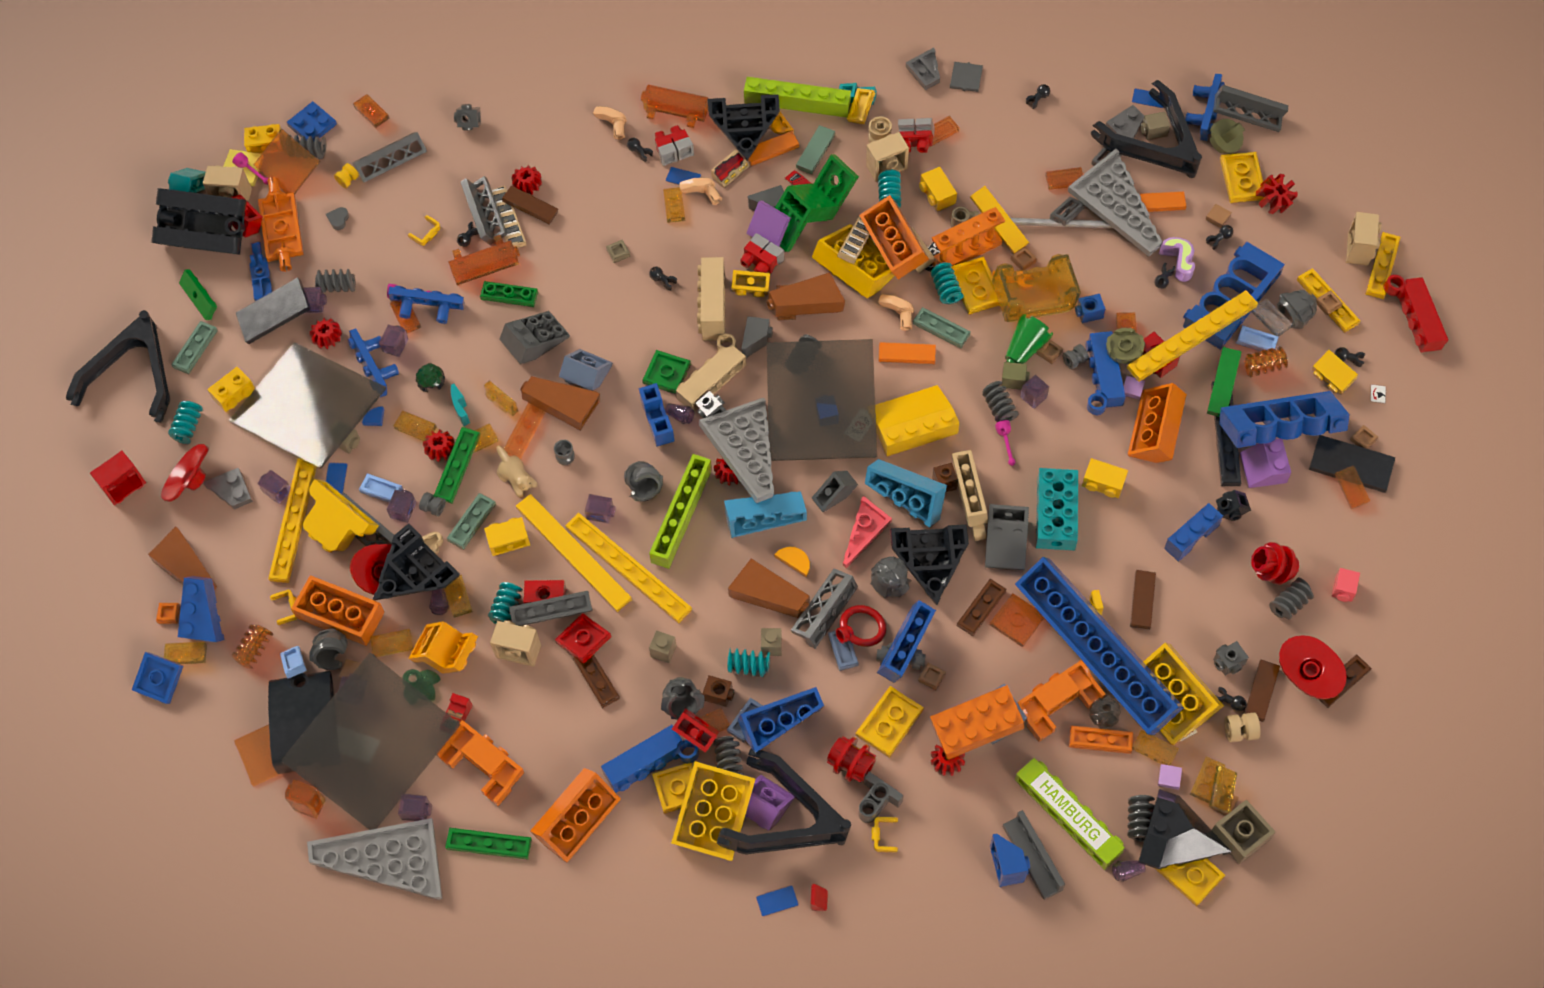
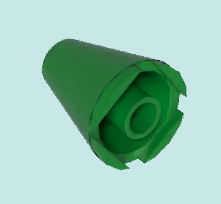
M1022 314L1006 352V362L1024 364L1052 338L1053 332L1049 334V327L1037 318L1031 316L1029 319L1026 318L1027 314Z

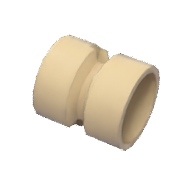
M878 116L869 122V143L891 134L892 124L888 118Z
M1246 713L1242 717L1239 715L1225 716V732L1229 742L1242 741L1243 738L1246 740L1260 738V723L1256 713Z

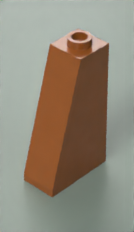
M830 272L769 291L768 300L766 301L768 309L772 310L775 316L843 312L845 299Z
M533 376L530 377L528 382L525 381L520 389L523 400L580 431L600 402V393Z
M176 526L148 554L156 565L182 585L185 577L211 578ZM213 581V586H214V590H215V589L217 588V586H216V584H215L214 581Z
M752 558L728 587V594L731 598L795 618H799L810 605V596Z

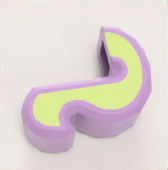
M1171 237L1164 240L1159 254L1177 256L1175 277L1182 282L1189 281L1192 278L1195 269V263L1192 262L1195 251L1193 245L1188 240L1179 237Z

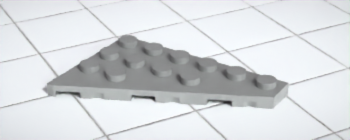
M1117 149L1068 187L1070 194L1147 256L1152 255L1161 247L1162 240L1156 232L1155 225H1152L1149 219V213L1141 201V196L1137 193L1132 177L1126 170V165L1122 162Z
M765 398L700 419L699 426L753 500L759 503L772 498L774 486L772 482L773 475L771 471Z
M432 818L307 842L309 863L312 865L430 898L443 899Z

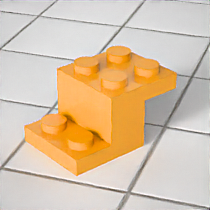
M444 621L426 624L408 659L414 663L425 662L442 674L460 672L467 665V658L475 649L478 636L472 632L463 634Z

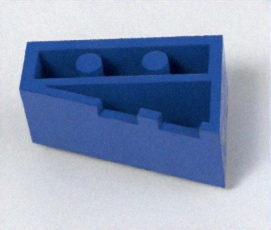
M196 576L184 578L178 628L179 638L210 642L225 640L224 634L221 631L220 615L218 616L217 600L212 578Z

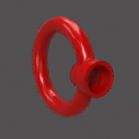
M855 605L846 609L841 615L840 627L836 629V637L842 644L850 641L857 646L871 647L884 639L887 630L886 622L877 610L865 605ZM856 613H865L873 617L879 627L877 635L870 639H862L855 636L853 629L848 626L850 616Z

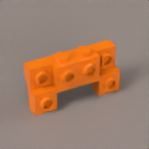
M1080 660L1061 674L1055 673L1044 685L1042 683L1038 684L1033 688L1032 693L1017 703L1027 717L1025 720L1027 728L1037 741L1040 742L1056 731V726L1048 716L1079 697L1087 709H1090L1102 701L1106 694L1097 684L1085 663Z
M461 720L450 737L438 749L436 755L452 769L463 757L490 778L489 782L481 789L483 795L499 806L512 791L511 787L525 772L523 768L508 757L509 754L505 749L495 747L493 740L486 734L482 736Z

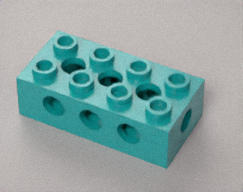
M1039 468L1037 476L1036 549L1075 551L1078 542V470Z

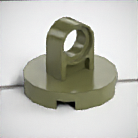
M1221 119L1210 128L1212 136L1210 142L1219 153L1232 154L1243 145V132L1245 129L1240 123H1236L1233 120Z
M1132 328L1117 329L1107 338V353L1117 363L1129 364L1144 353L1145 342L1143 336L1136 333Z

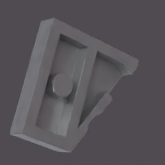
M934 48L906 62V68L925 90L940 83Z
M1132 105L1108 120L1106 126L1116 134L1134 138L1141 123H1143L1144 115Z
M239 468L204 482L207 489L213 491L233 509L253 502Z

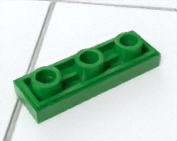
M190 269L184 270L179 281L180 286L203 318L211 320L217 309L216 303Z
M484 281L480 299L534 307L538 289Z

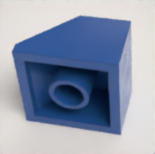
M993 834L990 850L999 886L1003 887L1025 882L1026 876L1029 874L1028 869H1030L1028 856H1024L1021 848L1000 835Z

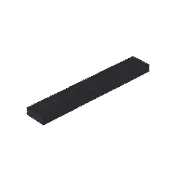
M1214 381L1211 383V389H1213ZM1233 393L1231 395L1229 406H1234ZM1214 416L1221 486H1241L1238 448H1236L1221 427L1220 417Z

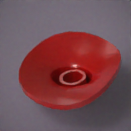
M198 444L187 451L180 459L161 491V498L164 501H174L185 488L194 491L203 484L206 473L200 466L209 451V447L205 444Z
M391 544L369 545L359 550L353 556L350 562L351 576L356 585L363 591L372 595L377 592L379 579L387 554L390 552Z
M1305 635L1294 636L1282 644L1279 651L1280 666L1287 678L1299 690L1316 699L1334 698L1342 692L1346 684V669L1340 657L1327 644L1318 638Z

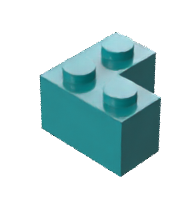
M188 167L172 172L168 178L169 189L192 193L205 190L203 181L206 172Z

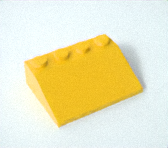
M851 224L819 239L812 258L866 298L878 293L895 276L889 269L875 242L868 238L854 264L837 257L853 228Z
M938 385L867 407L887 457L956 435L959 432V421L955 411Z
M1164 643L1143 661L1184 707L1160 730L1172 745L1186 737L1224 707L1171 644Z
M695 761L671 844L732 861L735 851L719 846L717 844L718 835L721 828L741 832L756 779Z

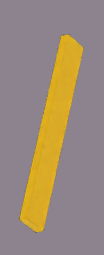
M306 440L301 442L268 577L269 581L289 583L310 498L309 488L314 481L321 452V442Z
M531 494L516 505V509L616 612L632 601L631 596Z
M577 513L565 525L568 531L678 624L692 611V607L580 513Z

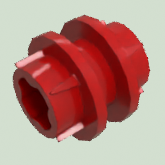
M1269 542L1257 548L1252 555L1251 566L1255 570L1257 577L1262 581L1281 585L1288 580H1292L1299 572V560L1293 549L1288 546Z
M844 736L842 738L839 737L828 754L827 763L834 767L833 773L839 774L842 770L846 771L845 780L848 782L855 779L861 783L868 772H871L876 762V755L869 752L870 746L867 744L861 749L856 746L858 742L856 737H852L850 740Z

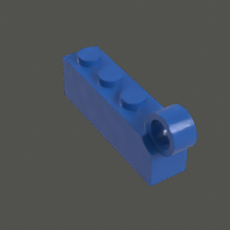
M1112 331L1090 333L1089 339L1085 343L1086 351L1090 352L1089 367L1093 368L1094 372L1092 374V383L1097 388L1095 393L1089 396L1087 402V410L1093 415L1103 414L1107 407L1123 406L1126 397L1119 363L1113 361L1106 350L1107 338L1113 334ZM1099 401L1103 406L1095 407L1091 403Z
M920 600L912 606L877 671L879 675L893 683L903 676L936 612L935 609Z
M670 725L603 764L601 768L614 792L617 793L627 790L636 781L644 780L651 772L664 768L673 759L677 760L680 758L684 763L695 762L699 757L698 747L688 740L682 741L680 735L672 730L673 725ZM687 747L695 749L693 754L689 756L683 755L682 751Z

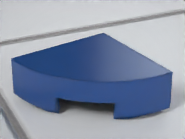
M376 407L367 412L362 420L363 426H382L384 407Z

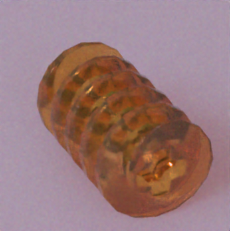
M1277 346L1275 349H1268V351L1262 350L1261 352H1254V354H1247L1244 364L1247 375L1251 378L1253 377V371L1256 376H1259L1260 370H1262L1263 374H1267V368H1269L1270 372H1274V366L1280 371L1282 364L1287 368L1288 359L1284 349Z
M251 624L248 627L249 631H246L244 634L246 638L240 640L242 645H237L236 647L238 652H233L232 654L236 662L249 669H253L250 662L257 663L254 655L260 657L262 655L258 649L265 650L266 648L262 642L269 643L270 640L266 635H274L265 627Z

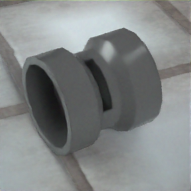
M1081 344L1073 347V350H1068L1062 355L1065 364L1070 369L1076 368L1080 362L1084 363L1089 360L1088 352Z
M559 440L555 443L554 453L557 462L561 465L571 464L575 459L572 443L568 440Z
M426 492L420 500L419 509L424 512L429 511L432 515L439 517L445 508L446 500L441 497L436 498L433 494Z

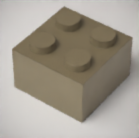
M1247 799L1218 821L1212 829L1218 838L1232 851L1230 854L1239 864L1270 841L1276 833Z

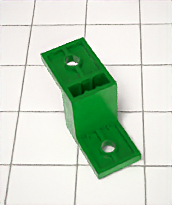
M835 154L830 155L813 184L787 186L775 206V209L791 217L780 247L785 252L791 251L807 223L833 220L859 178ZM835 175L839 180L837 185L834 183Z

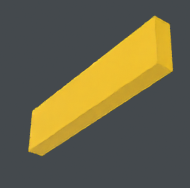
M983 186L970 196V199L981 213L996 207L1004 217L1005 222L996 226L995 231L1013 254L1029 244L1028 240L986 186Z
M1382 232L1380 246L1376 252L1365 295L1384 300L1386 292L1383 285L1391 275L1400 236Z
M1313 268L1298 276L1297 281L1308 293L1313 294L1316 299L1331 290L1343 303L1341 308L1332 312L1329 316L1344 333L1359 325L1360 319Z

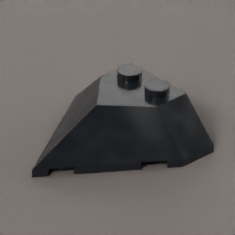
M779 94L761 95V103L726 105L725 98L708 99L709 117L747 161L780 112Z
M408 523L393 536L392 546L387 554L373 601L443 589L457 579L460 573L448 561L444 563L424 543L422 535Z
M967 524L948 525L943 529L910 530V527L891 528L892 550L899 559L903 560L904 565L932 601L938 605L941 595L960 562V558L969 545Z
M1161 789L1158 790L1138 863L1156 869H1163L1173 864L1181 865L1208 859L1214 855H1226L1232 852L1179 795Z

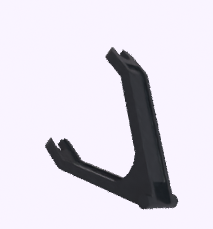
M1156 80L1151 83L1159 92L1152 88L1149 95L1165 108L1178 141V146L1165 148L1119 135L1101 121H1097L1092 125L1100 133L1094 129L1091 131V136L1108 151L1112 152L1117 149L1121 155L1186 173L1189 178L1196 177L1202 155L1198 153L1175 93L1161 81Z
M146 310L141 311L136 320L74 374L66 394V400L72 401L70 405L80 406L87 387L128 350L135 347H144L149 352L156 387V394L151 404L149 415L155 417V422L161 423L170 403V395L157 325Z
M751 748L746 764L752 768L772 774L813 814L816 823L809 828L756 835H746L728 828H721L717 844L723 848L745 855L836 843L844 845L851 828V822L837 813L781 757L762 750L755 753Z

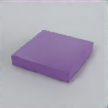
M759 201L746 234L753 237L757 233L769 240V243L772 242L779 247L791 217L764 201Z

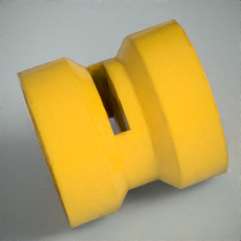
M348 163L342 167L341 171L334 175L335 180L343 188H348L351 185V181L359 177L357 170Z

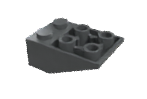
M546 311L505 323L499 340L521 365L536 360L568 339L570 335L552 313Z
M989 504L985 568L1025 571L1029 507Z

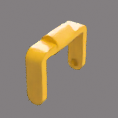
M428 215L425 216V219L435 225V227L422 240L412 233L408 234L410 239L421 246L431 241L441 229L440 223Z
M285 590L271 595L270 600L289 596L288 600L290 608H292L296 597L293 596L291 590ZM291 615L276 622L277 625H282L297 620L295 615Z
M876 817L874 827H872L874 850L877 852H898L897 847L878 846V841H880L879 822L896 823L898 818Z

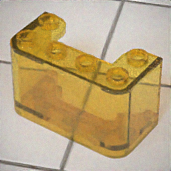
M1068 254L1052 256L1047 267H1034L1024 271H1014L1012 265L1004 263L997 266L992 279L1000 309L1006 322L1019 321L1022 314H1027L1026 318L1030 319L1031 316L1036 318L1068 312L1075 307L1081 294Z

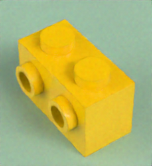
M280 124L244 128V146L247 152L259 154L284 152V134Z
M941 167L921 174L919 187L923 193H926L929 204L934 206L936 211L956 204L957 192Z
M733 270L732 292H735V295L745 296L746 293H754L753 296L764 297V295L769 293L770 273Z
M1330 350L1312 368L1314 371L1313 375L1317 379L1326 381L1328 383L1327 387L1332 392H1338L1341 395L1358 377L1354 370Z
M237 366L207 390L212 399L227 412L245 397L250 396L255 387L252 381Z
M1091 458L1082 487L1089 491L1104 493L1111 498H1119L1128 470Z
M522 517L511 518L503 523H493L489 527L484 528L492 556L530 546Z

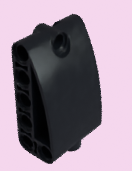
M157 188L156 205H159V210L157 212V227L153 226L151 243L240 255L242 235L246 228L244 218L247 200ZM234 222H237L239 226L236 231L232 230Z
M331 671L312 674L300 673L289 679L269 680L270 750L272 765L277 774L296 772L297 766H309L316 762L321 767L340 764ZM300 682H305L302 687H297Z

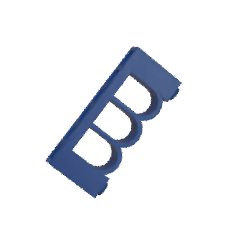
M1246 242L1243 247L1239 246L1234 253L1236 258L1230 262L1226 274L1216 279L1212 292L1202 296L1199 306L1196 304L1192 310L1188 309L1183 316L1185 319L1183 327L1187 328L1209 314L1210 312L1205 309L1206 305L1220 307L1231 300L1220 292L1219 288L1229 287L1240 294L1247 290L1259 303L1279 278L1285 264L1249 242ZM1244 270L1262 282L1256 288L1236 276L1233 271ZM1252 311L1205 341L1221 350Z
M1331 391L1221 407L1220 425L1236 448L1253 446L1256 443H1270L1276 437L1290 440L1300 437L1302 433L1315 436L1324 434L1327 431L1329 434L1348 431L1350 414ZM1314 414L1316 417H1310L1307 415ZM1282 418H1289L1290 421H1284V420H1281V419H1282ZM1263 422L1265 425H1258L1255 423Z

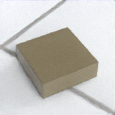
M623 239L606 246V250L613 263L631 257Z

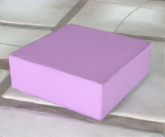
M1127 376L1124 383L1125 396L1140 400L1145 381L1141 380L1138 382L1136 378Z
M1161 764L1158 786L1179 790L1182 768Z

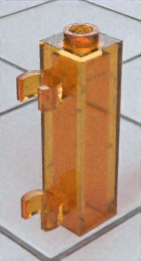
M649 84L641 94V101H643V106L646 109V113H648L647 118L654 119L656 112L687 118V127L694 128L696 120L704 122L708 113V97Z
M501 235L494 236L495 246L462 257L459 249L453 250L454 260L448 262L456 285L518 265L517 257L520 256L517 246L513 247L511 240L503 242Z

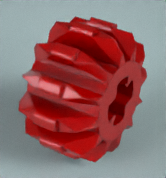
M529 164L526 168L521 166L520 170L515 169V174H512V186L525 193L530 192L533 195V191H539V186H542L541 173L537 171L536 167L531 168Z
M323 318L321 322L316 320V325H311L312 330L309 331V335L312 338V343L320 349L325 346L328 350L329 346L335 347V342H340L342 331L340 325L334 322L332 318L328 321Z
M439 429L438 433L432 431V435H426V441H423L424 453L431 461L435 458L437 462H440L441 458L447 461V456H450L455 444L454 437L450 436L448 431L443 433L441 429Z
M723 457L722 459L717 458L716 465L713 467L716 472L715 478L720 479L721 484L727 482V485L730 486L731 482H734L737 485L738 478Z
M936 744L935 751L931 752L930 756L933 759H931L930 763L931 765H936L934 769L936 772L942 770L943 776L946 775V772L953 776L954 770L960 772V766L965 765V760L963 759L965 753L946 761L945 753L940 745Z

